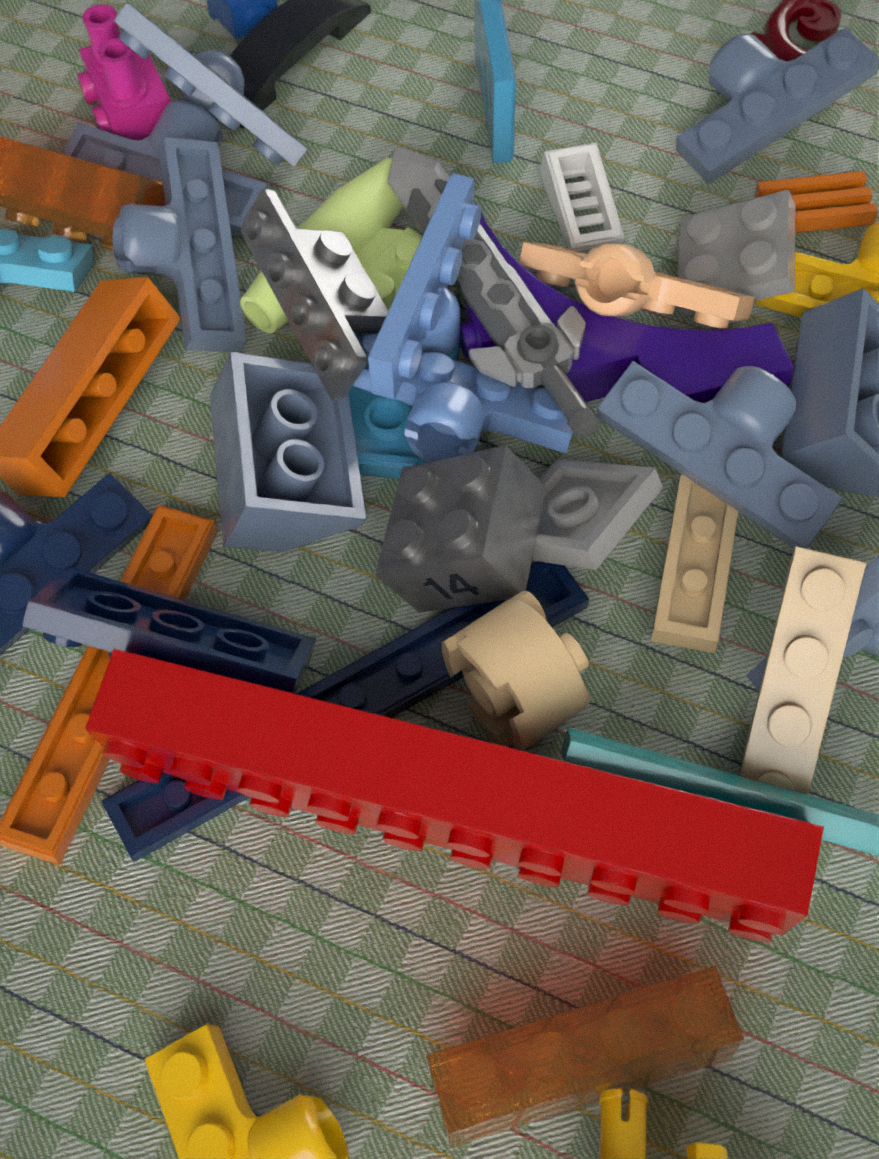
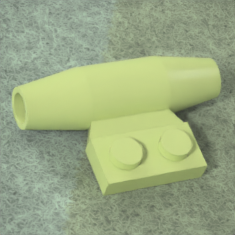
M391 158L383 159L334 191L296 228L343 232L351 243L368 277L375 285L388 311L423 237L422 234L409 227L405 230L390 228L403 209V205L388 184ZM261 270L240 299V306L245 316L254 326L263 332L273 333L289 321Z

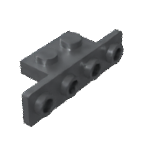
M261 189L253 206L244 218L241 233L330 399H344L368 362L367 355L354 333H379L388 310L343 232L296 229L276 192L271 189Z

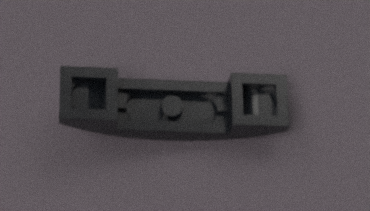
M287 0L279 5L246 35L230 55L241 68L245 80L244 96L264 111L277 99L274 83L327 35L342 40L371 13L370 4L362 0ZM242 124L239 125V127L245 128Z

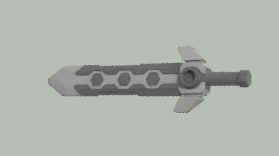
M399 147L393 151L388 184L420 233L424 234L449 176L438 160ZM479 224L473 241L465 239L462 245V263L456 283L461 289L462 296L496 346L470 349V359L480 373L512 387L516 386V382H520L524 388H535L543 384L568 420L567 424L577 437L583 439L594 434L602 422L596 413L588 407L566 375L572 367V358L574 360L579 358L586 325L585 321L576 308L570 306L558 319L556 327L547 317L515 269L508 265L483 227Z

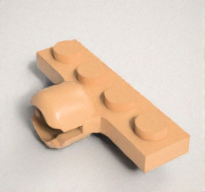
M523 242L519 264L522 266L537 269L536 278L542 282L568 287L570 278L575 279V286L582 302L589 310L601 316H627L639 311L641 308L664 314H673L675 306L696 311L693 321L728 329L730 320H749L755 296L656 272L646 254L632 245L603 244L585 254L545 243Z

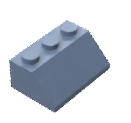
M862 288L802 313L799 340L796 344L795 369L792 387L790 388L796 398L797 407L794 417L785 429L782 439V456L790 464L829 489L879 497V304Z
M230 352L210 394L223 547L284 552L362 526L366 521V513L349 394L347 393L344 399H330L311 363Z

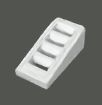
M597 143L544 151L539 171L568 249L579 252L590 250L603 244H623L625 237ZM583 176L585 180L566 184L564 179ZM590 192L591 197L570 200L569 195ZM596 208L598 212L579 217L574 215V211ZM603 224L605 229L604 231L580 235L578 228Z

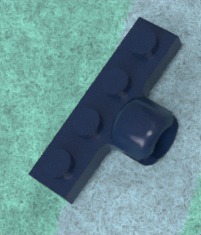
M108 473L58 517L45 524L35 521L6 492L0 491V655L30 630L22 626L29 599L69 567L94 574L147 528L153 515L111 473Z

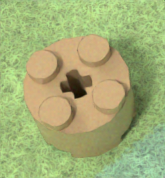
M522 591L442 642V655L450 677L460 671L463 672L466 685L474 698L466 705L485 731L501 746L509 747L513 744L515 749L524 751L580 713L590 703L589 693L580 675V672L589 666L586 655L580 644L570 634L564 633L561 636L556 634L547 623L542 606L529 591Z

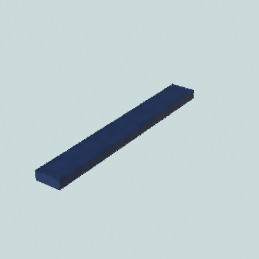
M539 561L531 564L526 591H529L538 600L545 612L546 621L552 628L588 608V596L565 565ZM506 600L451 608L296 694L392 718L465 677L462 671L450 677L442 655V642ZM162 773L159 783L138 780L101 800L131 859L133 862H136L250 797L227 789L223 800L206 798L184 789L186 780Z

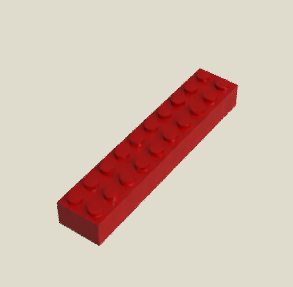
M117 649L112 651L85 730L104 747L103 756L121 764L119 769L121 773L141 781L159 783L162 773L170 774L175 778L186 780L184 789L215 800H223L227 789L236 791L244 796L251 797L249 806L267 814L289 817L291 808L316 814L315 823L332 831L355 834L357 826H362L384 832L382 841L401 849L422 852L424 843L450 849V859L466 866L488 870L491 868L492 861L519 867L518 877L538 885L559 887L561 879L588 885L587 895L603 902L626 906L629 905L631 897L659 904L657 910L659 915L680 922L699 924L701 915L729 922V933L748 940L771 942L772 934L783 936L808 916L824 826Z

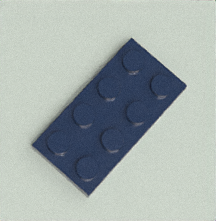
M73 567L67 568L28 600L22 625L23 627L43 632L44 639L56 645L79 647L84 644L108 651L109 657H111L113 649L293 694H295L308 668L316 643V638Z

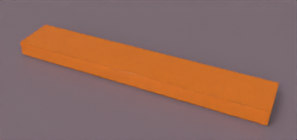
M158 504L120 581L186 600L217 535L218 530L215 520ZM87 646L0 820V846L57 865L61 864L110 761L109 758L102 755L104 747L85 730L110 660L108 651Z

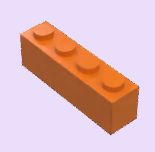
M149 277L101 280L0 425V478L17 495L65 497L177 326L181 319Z

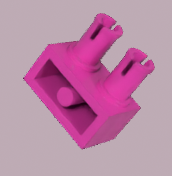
M106 4L91 6L82 16L91 46L79 49L85 71L76 74L83 97L87 105L95 102L97 106L91 108L97 129L131 140H144L151 134L166 105L171 102L150 55L145 60L118 38L121 32L119 25L114 22V19L117 17L114 7Z

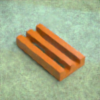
M864 171L757 182L754 195L757 198L789 189L795 202V233L873 225L878 214L876 203L870 204L872 192L870 187H865L867 177Z

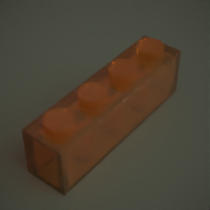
M0 136V207L6 208L4 219L36 228L39 218L54 222L52 230L54 234L85 242L87 232L103 237L101 247L113 251V226L115 219L119 217L120 207L124 204L162 207L166 205L163 183Z
M716 966L432 1053L426 1055L429 1078L449 1148L451 1149L599 1102L601 1092L608 1089L622 1088V1094L629 1092L630 1089H640L731 1060L744 1041V1037Z

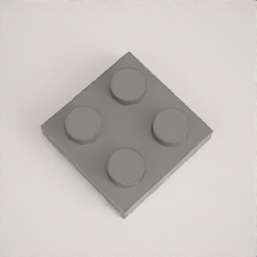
M789 189L681 217L677 277L755 296L754 301L795 292V202ZM678 306L684 317L695 315L696 311Z
M556 459L539 478L540 482L546 487L532 561L597 570L662 490L663 486L656 468Z

